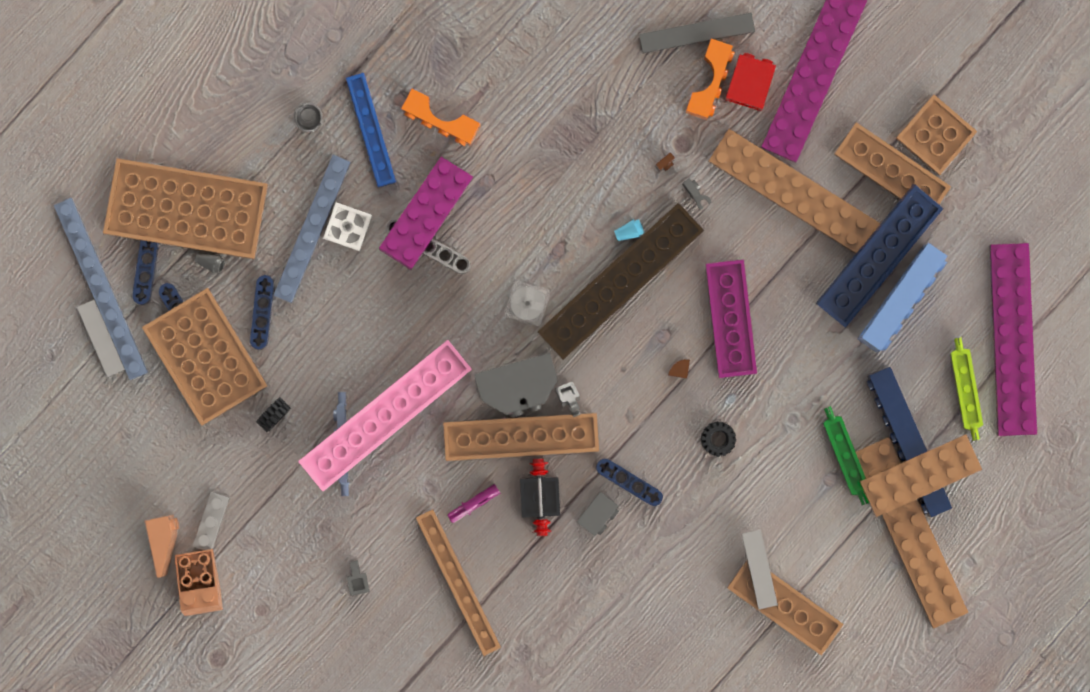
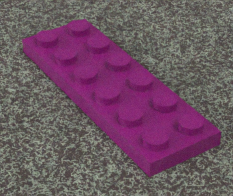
M440 157L380 245L379 250L412 270L472 181L473 176L445 158Z
M744 259L705 264L718 377L725 378L757 374Z

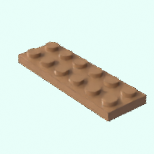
M857 122L834 154L900 200L910 187L915 184L935 202L940 204L951 188L950 185Z
M965 434L860 481V484L875 517H878L982 470Z
M746 560L727 588L822 656L844 624L772 572L770 573L778 605L758 609L749 565Z

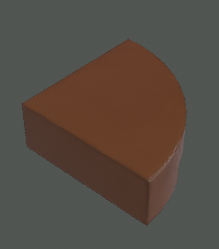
M685 359L675 363L669 370L668 376L687 379L690 360Z

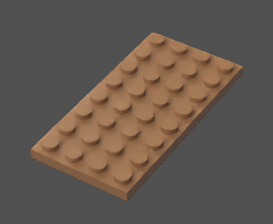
M117 158L103 234L255 259L268 184Z

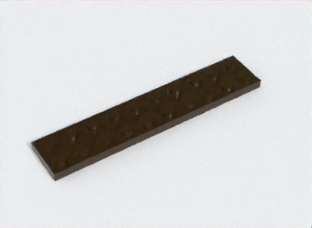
M678 202L538 331L539 335L564 360L702 234L704 230Z

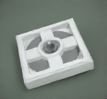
M336 202L323 239L360 251L372 215Z

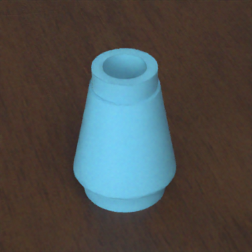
M633 219L614 231L618 241L638 238L644 234L639 219L636 221Z

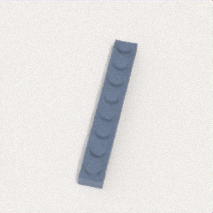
M332 155L273 296L290 303L293 302L351 162Z

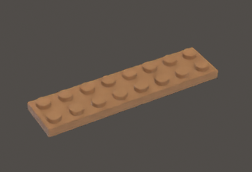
M597 413L581 414L576 417L572 415L443 423L446 461L599 451Z

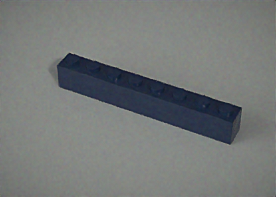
M891 367L867 376V386L870 391H874L876 396L874 402L877 408H881L884 414L881 416L885 426H889L892 432L889 434L890 439L899 448L897 454L900 461L905 462L927 452ZM944 488L920 497L923 503L920 504L924 515L927 514L928 517H934L952 509Z

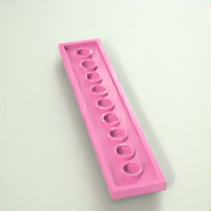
M446 340L298 462L323 492L472 370L450 341Z

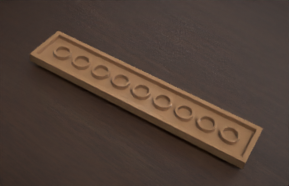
M728 129L708 161L855 254L881 224L731 129Z
M889 437L856 451L866 479L901 463ZM916 499L883 514L882 518L932 628L934 629L969 613L918 500Z

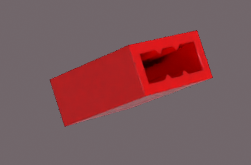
M749 53L739 54L725 101L762 111L776 65L768 59H754L755 56Z

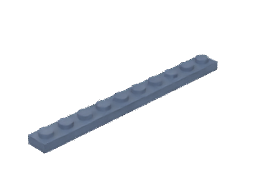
M73 198L54 205L129 380L149 373Z

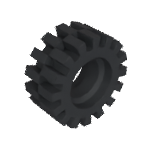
M279 397L258 418L256 423L268 433L290 411L291 407Z
M716 421L708 424L701 434L703 448L709 454L716 457L726 456V454L732 452L731 450L734 449L737 440L733 428L724 422ZM719 431L725 434L726 442L722 446L713 445L711 437L715 432Z

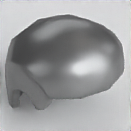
M303 103L294 112V122L297 128L303 132H314L322 123V112L313 103Z

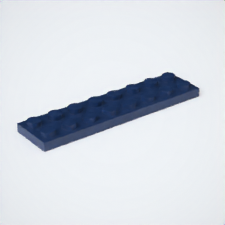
M913 184L816 304L846 328L944 208L917 185Z

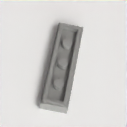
M95 300L78 306L79 314L107 377L124 371L125 368Z
M761 529L741 533L758 609L777 606Z

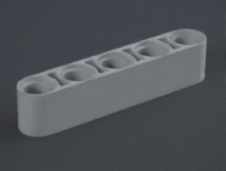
M391 219L387 222L386 230L388 234L390 226L396 223L398 219ZM434 239L431 240L434 244L433 250L423 252L424 255L458 274H466L471 268L470 261L465 256ZM443 251H448L451 256L449 260L442 261L440 254ZM458 261H466L467 268L465 270L457 269Z

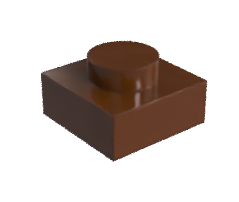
M670 152L655 167L659 172L663 169L666 172L674 165L675 157Z

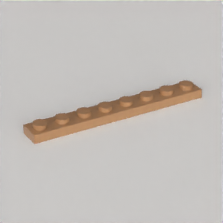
M432 509L416 517L483 656L501 648L434 510Z

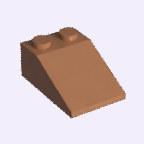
M174 515L145 521L157 578L168 574L178 534L177 530L179 529L178 519L174 518Z

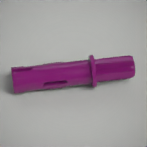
M493 484L470 500L462 502L461 506L448 513L447 516L452 523H455L467 514L471 515L472 511L501 493L496 485Z

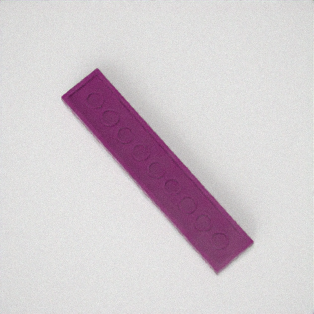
M868 0L825 1L761 146L762 149L794 163L797 162Z
M1029 243L990 245L997 434L998 436L1037 435Z

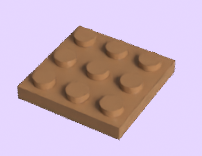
M933 95L896 139L936 174L941 175L977 131L937 96Z

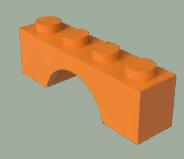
M711 38L704 60L712 68L713 81L707 89L692 93L685 113L707 120L709 116L713 117L716 108L713 105L714 99H719L722 88L719 87L721 80L725 81L728 70L725 69L727 62H732L735 53L731 51L732 45Z
M411 89L401 108L405 112L404 116L411 120L417 118L422 121L421 124L429 129L433 126L438 129L439 134L447 138L449 135L456 138L455 142L462 146L466 144L471 145L481 126L479 122L465 115L453 121H442L436 118L430 111V98L414 89Z

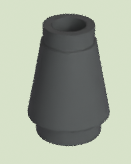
M198 252L195 263L215 274L222 272L225 259L219 255Z

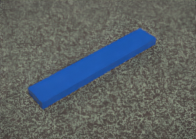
M361 73L347 77L346 81L377 186L380 188L394 184L396 179L365 74Z

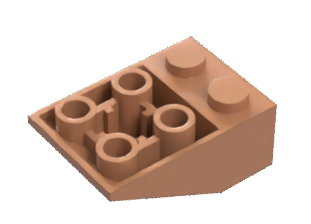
M213 549L175 555L181 612L185 616L223 610Z

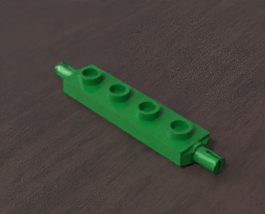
M831 406L824 408L828 420L823 425L850 494L858 495L861 506L868 504L869 501L860 484V481L866 479L843 419L841 416L834 415Z

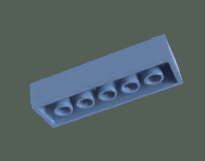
M930 243L923 245L862 331L858 340L875 352L886 350L892 342L890 337L897 334L903 325L900 324L902 320L908 319L914 311L912 306L919 303L924 297L925 293H923V290L930 287L935 281V273L941 272L947 264L945 261L947 255Z

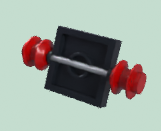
M533 459V463H529L533 466V470L529 473L537 476L535 478L520 479L522 518L537 517V520L532 522V524L536 525V530L532 532L536 533V536H548V532L552 530H549L547 525L551 521L543 518L545 516H560L559 478H543L541 475L549 472L544 468V465L548 464V462H544V459Z

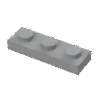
M215 492L210 493L193 547L202 550L213 549L230 497Z

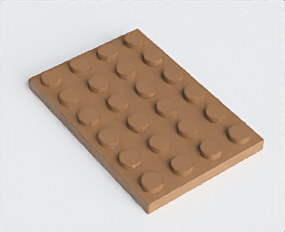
M206 288L142 327L201 426L268 386L209 288Z

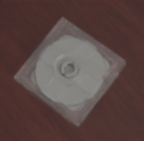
M514 280L503 317L540 327L551 290Z

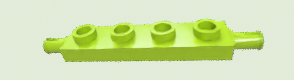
M962 337L955 338L956 350L950 353L963 429L970 430L972 441L980 440L978 428L983 426L971 353L970 349H963Z

